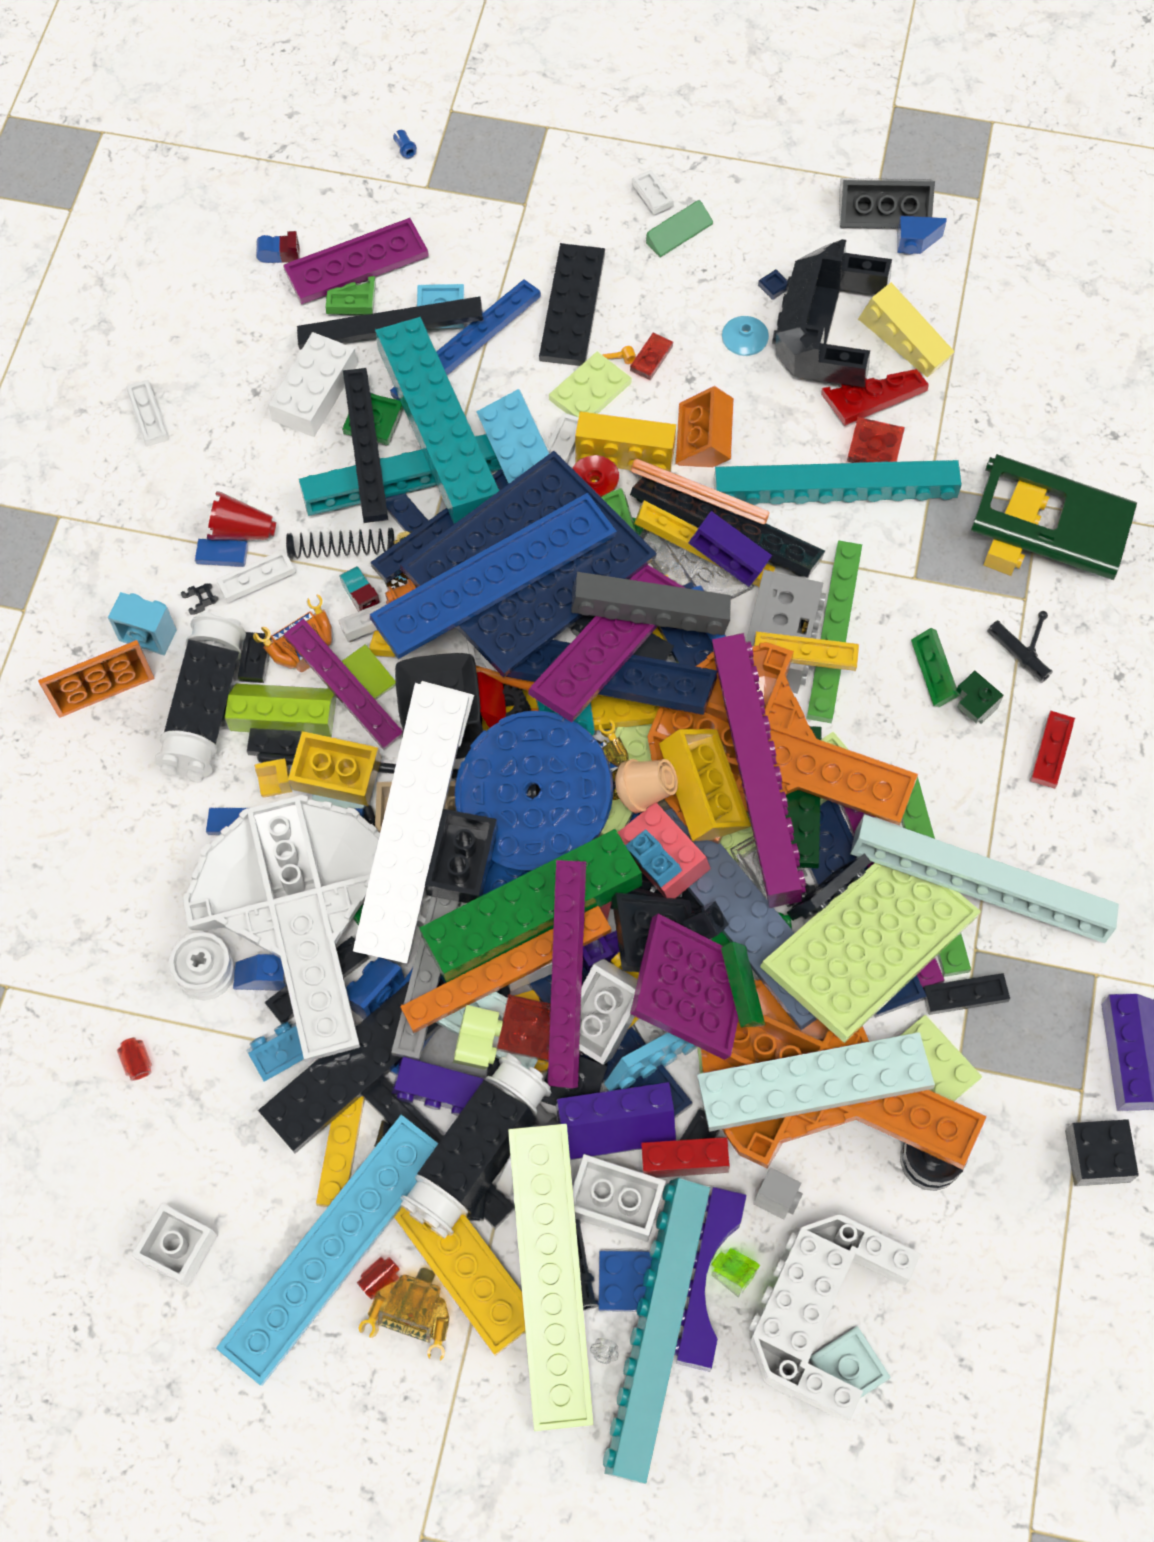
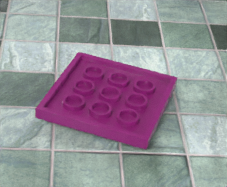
M660 914L652 917L630 1014L724 1060L731 1057L738 1015L721 950L723 946Z

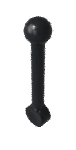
M1043 610L1038 613L1039 621L1031 644L1027 647L1030 651L1036 652L1035 646L1043 622L1048 618V613Z

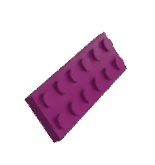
M407 218L286 263L283 267L302 305L327 295L328 290L337 287L341 288L352 282H355V284L368 280V277H376L429 257V254L411 218Z

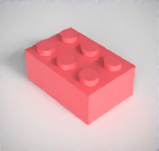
M657 803L648 807L646 811L642 812L618 832L626 845L646 829L680 865L682 871L663 887H660L634 859L640 871L665 898L675 899L711 869L707 857Z

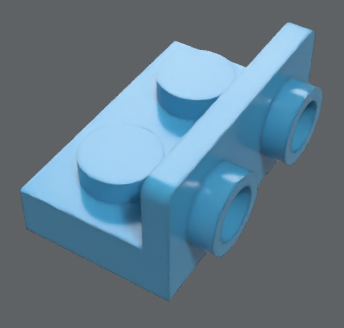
M285 1022L274 1029L275 1034L268 1038H265L264 1035L249 1043L251 1047L247 1049V1052L264 1082L304 1059L296 1023L290 1025L289 1022Z

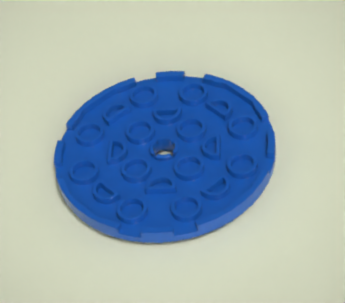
M520 712L499 720V723L487 731L484 730L471 744V749L466 755L464 762H461L455 784L456 810L458 812L497 819L498 831L491 860L507 868L530 872L598 838L607 822L612 806L613 777L608 759L602 747L581 725L574 721L570 722L563 716L552 712ZM538 784L541 789L538 796L534 799L529 798L527 794L529 786Z

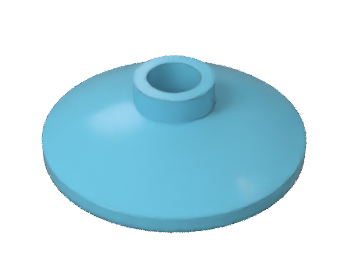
M738 316L726 323L722 331L724 345L728 350L737 355H755L761 352L768 343L769 333L767 327L759 319L751 316Z

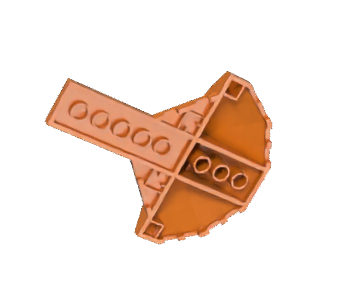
M768 642L753 646L754 666L757 667L759 687L762 690L765 702V715L762 716L767 715L769 719L771 739L768 741L773 740L777 762L774 767L779 766L782 777V790L779 791H785L787 795L793 791L800 790L900 825L918 774L816 739L786 678L794 651ZM714 652L709 654L707 659L696 667L717 670ZM717 673V680L704 715L659 707L647 736L651 759H664L659 743L679 729H717L746 812H748ZM676 793L664 799L665 802L688 829ZM722 837L709 841L719 844Z
M755 979L765 1025L741 1028L738 1019L731 1057L724 1060L701 1049L703 1073L865 1043L869 1042L862 1026L844 1043L818 1019L800 1030L760 979L758 981ZM930 1090L725 1128L722 1131L739 1156L768 1169L783 1143L857 1120L960 1169H964L987 1116Z

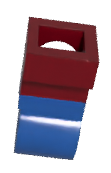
M287 231V236L272 237L262 235L256 240V258L263 263H289L300 259L297 231Z

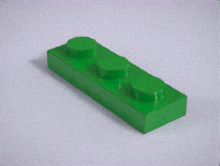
M929 628L911 639L933 706L941 707L960 696L956 691L957 687L937 630Z

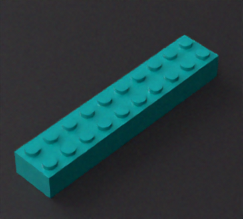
M421 317L376 329L378 351L451 519L455 524L496 494L499 489Z

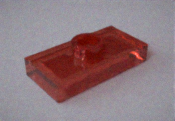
M653 332L630 365V371L651 381L673 348V341Z

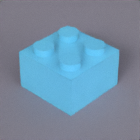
M120 592L108 616L120 642L128 644L137 640L142 649L164 656L177 631L170 612L164 603L156 600L151 602L134 593L129 595Z

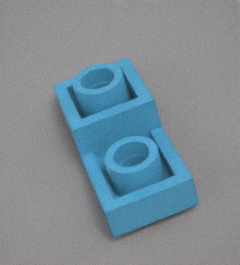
M646 829L625 845L634 859L660 887H663L682 871L680 865Z

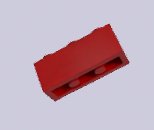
M727 1137L641 1143L643 1174L658 1178L729 1173L730 1163Z

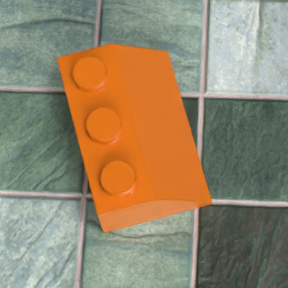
M715 385L679 403L676 464L679 466L713 468L731 459L734 398Z

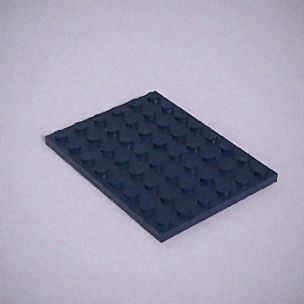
M552 451L400 564V570L419 587L586 493L590 495L617 531L615 537L456 626L459 632L503 678L583 616L582 614L571 612L572 589L577 572L629 580L656 559L657 553L555 451Z

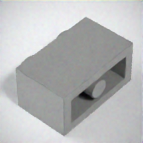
M770 1167L757 1193L754 1205L784 1220L787 1213L794 1214L803 1195V1193L798 1191L801 1182Z

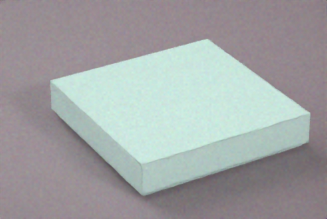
M858 1326L813 1354L809 1359L812 1366L862 1390L861 1397L891 1378Z

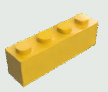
M1019 480L1005 514L1038 525L1041 516L1037 513L1039 509H1045L1049 500V496L1045 495L1047 489ZM994 539L983 566L1011 576L1015 567L1020 569L1025 555L1021 554L1022 548Z

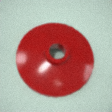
M598 455L587 456L577 461L572 468L600 497L614 491L618 485V468L606 457Z

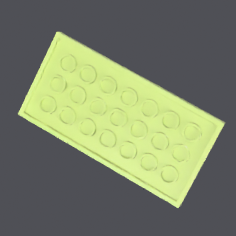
M874 863L865 871L866 873L862 877L852 882L846 891L834 898L826 908L817 913L769 955L760 967L845 1043L979 916L981 911L957 891Z

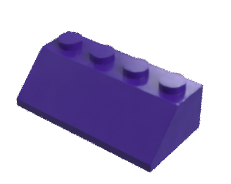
M1109 994L1101 1005L1117 1111L1154 1110V1000L1140 994Z
M669 1082L557 1099L558 1123L567 1124L570 1160L581 1159L584 1154L594 1157L642 1149L641 1143L676 1141L674 1107Z

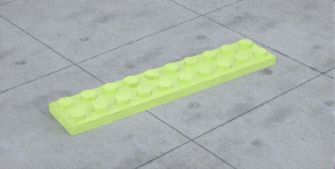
M567 1124L508 1129L534 1431L593 1425Z

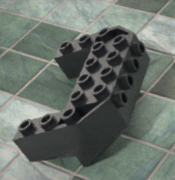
M841 239L795 261L792 275L788 277L787 294L783 296V309L778 315V328L774 330L772 344L776 345V356L794 377L865 387L871 350L827 344L840 289L877 294L890 283L892 259L846 253L847 240Z

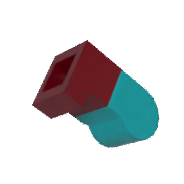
M358 566L339 575L345 591L358 612L380 603L378 593L368 580L365 579ZM372 601L370 605L363 606L364 604Z

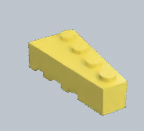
M892 282L870 299L858 318L860 322L927 378L945 364L955 352Z

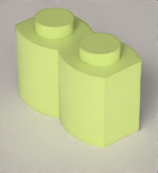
M466 1005L453 1063L483 1070L487 1069L488 1063H494L497 1048L492 1047L494 1036H500L503 1023L502 1020H498L499 1012Z

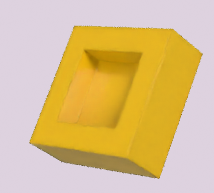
M374 631L369 646L375 656L395 657V654L379 631Z

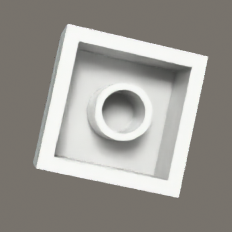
M161 1203L131 1256L140 1263L188 1287L217 1234L211 1228Z

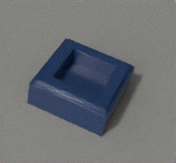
M775 269L758 280V286L774 300L787 291L788 280Z

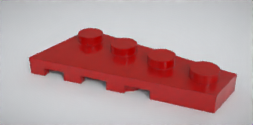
M917 369L889 374L885 379L869 378L866 380L865 387L841 384V388L831 389L830 386L822 388L821 395L842 423L848 425L928 391L929 384Z

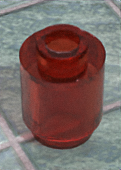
M132 1037L120 1043L121 1047L117 1049V1054L125 1075L129 1076L131 1081L140 1080L152 1073L150 1068L152 1063L143 1040H136L135 1037Z
M380 1256L360 1275L362 1278L357 1281V1284L372 1300L376 1296L380 1297L400 1278L397 1274L400 1268L390 1257L385 1260Z

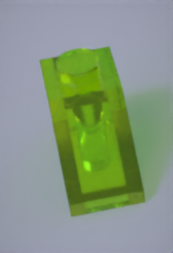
M730 1248L726 1254L721 1251L711 1264L714 1267L711 1276L739 1298L756 1276L761 1265Z

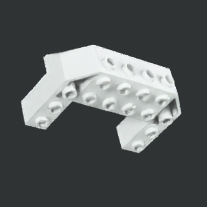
M839 1214L801 1227L798 1235L791 1234L785 1249L790 1251L786 1261L780 1259L773 1274L778 1277L774 1288L768 1286L761 1301L766 1304L762 1315L755 1314L749 1330L754 1332L750 1343L765 1383L789 1398L793 1395L848 1423L852 1419L863 1391L808 1364L814 1347L852 1261L905 1286L912 1277L921 1253Z

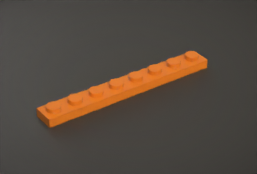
M599 906L584 913L583 947L612 932ZM554 928L400 1006L413 1033L552 963Z

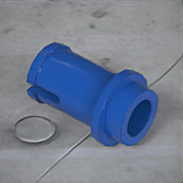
M405 130L396 131L400 138L394 133L393 139L400 148V154L406 158L413 157L416 154V144L409 139Z

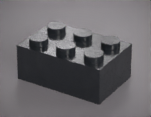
M443 809L425 881L427 896L469 903L483 896L498 831L497 819Z

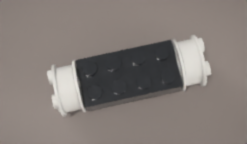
M201 612L200 615L195 616L191 620L190 626L193 631L185 642L186 650L164 733L160 736L161 752L157 753L154 759L156 764L161 767L160 771L164 774H176L186 776L192 781H201L202 777H207L212 772L210 760L217 752L216 742L236 663L241 657L239 645L246 637V632L240 626L241 622L237 619L216 616L210 612Z
M507 1054L506 1057H500L499 1063L501 1065L492 1077L487 1076L418 1171V1175L415 1177L417 1183L407 1196L402 1195L400 1198L402 1200L400 1205L410 1212L409 1215L421 1224L426 1222L432 1227L431 1230L444 1239L447 1235H453L452 1227L461 1214L467 1215L468 1212L472 1213L510 1157L508 1129L532 1127L537 1120L535 1118L538 1113L536 1107L544 1096L549 1097L551 1094L550 1086L542 1080L544 1076L533 1067L526 1069L517 1058L510 1054Z

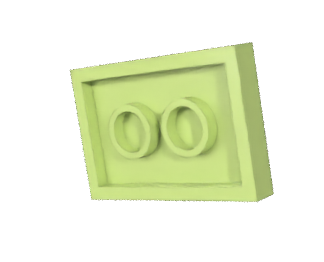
M597 351L549 394V400L566 414L579 417L580 411L598 414L632 383V378Z
M926 1015L900 1035L920 1032L935 1084L934 1089H930V1091L955 1102L981 1080V1074Z

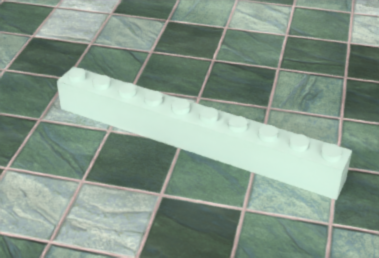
M865 814L855 830L850 853L859 857L865 853L872 862L1102 943H1106L1116 930L1119 904Z

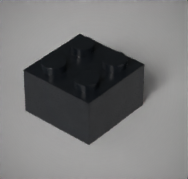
M1129 1119L1072 1123L1065 1130L1074 1187L1131 1183L1139 1176Z

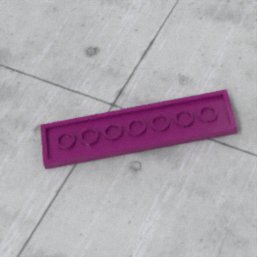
M649 565L629 579L685 588ZM595 616L529 688L528 695L570 722H573L658 625Z

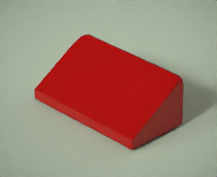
M480 671L477 672L480 713L490 728L506 717L504 687L499 680Z

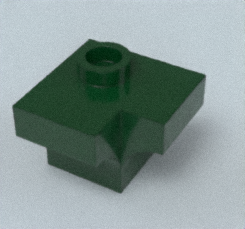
M975 670L956 689L962 697L957 707L976 724L978 722L982 724L998 709L1004 696Z

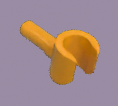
M631 346L623 347L620 352L602 354L607 359L623 358L625 364H633L637 361L635 351Z

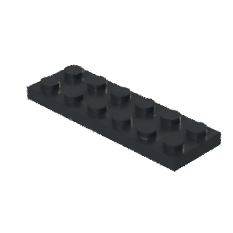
M560 243L539 361L581 366L587 361L605 259V248Z

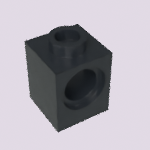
M716 901L693 911L682 921L686 928L708 939L718 936L729 925Z

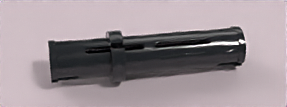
M999 620L995 621L987 630L992 637L1020 662V666L1023 669L1027 668L1041 683L1045 682L1053 673V670L1038 658V654L1035 651H1030Z

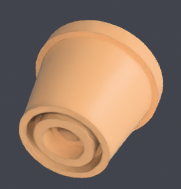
M631 759L619 765L615 784L617 794L623 805L634 813H641L646 811L651 805L675 794L678 788V779L674 767L666 759L652 761Z

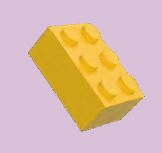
M302 731L288 781L295 791L369 806L382 757L378 747Z

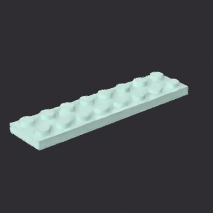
M920 1032L697 1074L709 1132L934 1089L935 1085Z

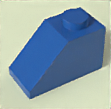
M900 216L897 230V253L921 254L943 237L947 218Z
M257 954L235 963L234 990L280 991L287 985L281 958L275 955Z

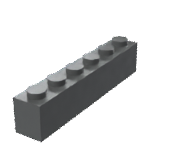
M577 572L572 589V613L652 624L660 627L679 628L686 631L706 632L713 635H724L730 622L731 595L582 572Z

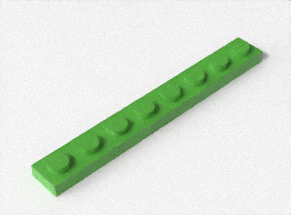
M838 540L821 633L822 640L846 642L863 544ZM815 667L806 719L832 724L841 669Z
M917 777L901 820L902 827L935 839ZM960 933L937 955L943 977L965 974L971 971L963 937Z

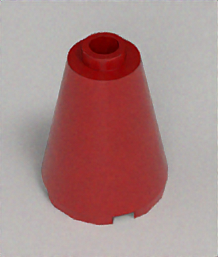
M216 491V497L220 498L219 501H213L208 528L213 531L212 535L207 534L208 540H268L269 535L274 536L277 522L272 521V515L223 492Z

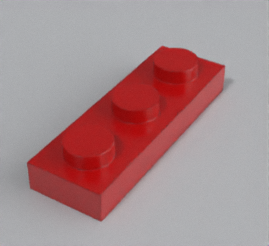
M1050 710L1032 771L1031 782L1054 789L1057 787L1075 717Z

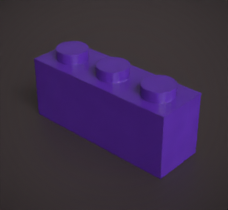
M712 511L688 542L748 587L759 576L772 556Z
M402 1057L391 1093L396 1094L398 1100L408 1103L418 1100L424 1102V1106L433 1110H440L441 1107L451 1109V1114L458 1116L484 1079Z

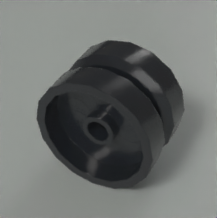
M904 1143L901 1149L900 1164L904 1175L913 1185L923 1190L938 1191L945 1189L956 1181L964 1170L937 1157L933 1158L930 1154L907 1143Z

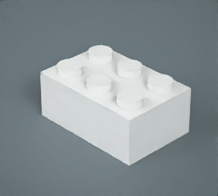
M605 959L593 965L581 989L579 1050L601 1064H605L613 1058L635 1017L630 1014L638 981V979Z
M584 1154L572 1189L575 1219L648 1242L666 1181Z

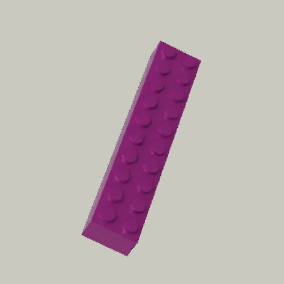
M744 633L712 639L715 664L769 908L802 902V893L806 892V883L803 870L797 871V867L800 866V856L797 843L791 844V841H794L791 817L785 818V815H788V803L785 791H779L782 790V777L779 766L774 767L777 764L773 740L768 741L771 739L769 719L767 715L762 716L765 715V702L762 690L759 687L757 667L754 666L751 641H745Z

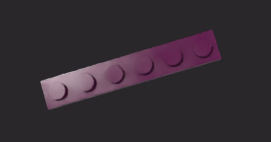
M304 618L284 633V638L383 750L402 736L401 728Z

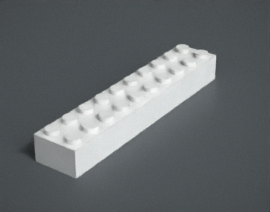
M415 683L353 948L355 952L409 963L425 894V881L442 811L446 803L469 703V695Z

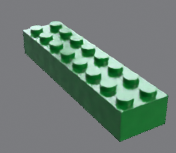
M616 829L419 927L422 939L445 982L447 983L554 928L556 860L586 861L584 913L597 906L601 907L611 902V898L615 893L626 894L642 886V872Z

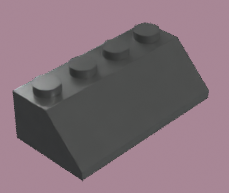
M840 178V227L898 228L900 216L932 217L935 181L932 179Z

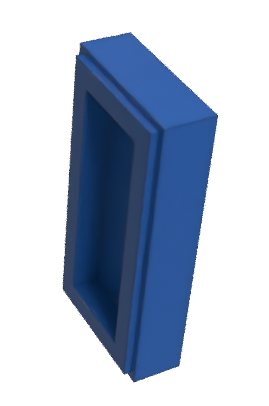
M198 539L195 562L202 565L244 567L248 543L247 541Z

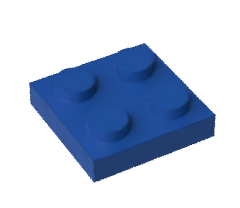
M599 1251V1311L637 1312L639 1300L644 1298L646 1286L643 1285L644 1275L647 1269L651 1268L652 1257H650V1252Z

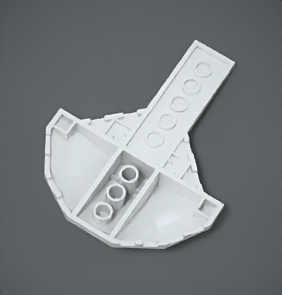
M304 795L244 809L239 814L240 817L229 827L226 826L220 831L221 834L212 843H207L202 848L201 858L191 877V884L183 897L188 927L190 930L227 928L281 958L305 1062L359 1048V1040L336 950V943L365 900L380 833L376 827L360 816V813L354 808H342L332 805L331 802L309 799L308 796Z

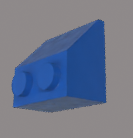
M378 957L375 962L370 961L363 969V975L356 982L352 981L346 987L351 1010L363 1020L388 1000L405 980L401 967L382 957Z

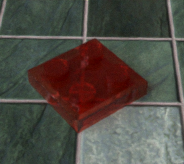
M858 417L847 462H897L905 427Z
M508 994L502 1019V1028L496 1047L497 1051L549 1062L551 1004Z

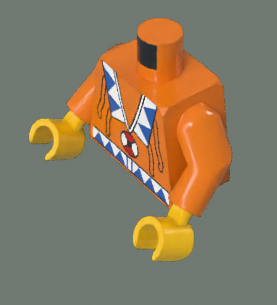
M316 594L319 600L317 606H312L309 598L306 601L307 606L314 609V614L309 611L273 635H271L267 627H261V630L265 633L264 639H261L257 633L253 634L254 640L265 645L264 649L276 664L290 669L296 668L299 672H304L310 668L284 638V633L303 618L328 647L331 645L332 626L325 610L321 609L323 600L320 595Z

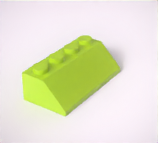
M236 683L228 695L225 720L229 730L235 732H250V728L303 731L332 737L337 697L329 688Z

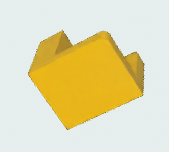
M285 758L254 765L258 776L260 794L263 798L292 792V787L288 781L289 769Z

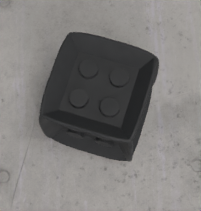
M446 653L414 657L398 662L395 666V682L399 718L403 729L402 738L415 683L421 684L424 681L474 695L462 743L458 747L456 759L466 758L471 749V744L483 732L474 657L467 653Z

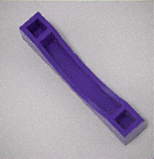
M713 1187L711 1195L708 1196L705 1210L707 1212L706 1221L702 1224L699 1238L701 1240L700 1250L696 1252L693 1266L695 1269L694 1279L690 1280L687 1297H689L688 1308H684L681 1321L683 1332L681 1338L677 1340L674 1356H677L676 1364L711 1372L718 1338L711 1326L706 1309V1277L710 1263L717 1250L740 1227L747 1196L745 1194Z

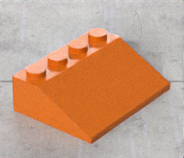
M135 640L39 679L38 682L56 714L61 718L155 678L139 642Z

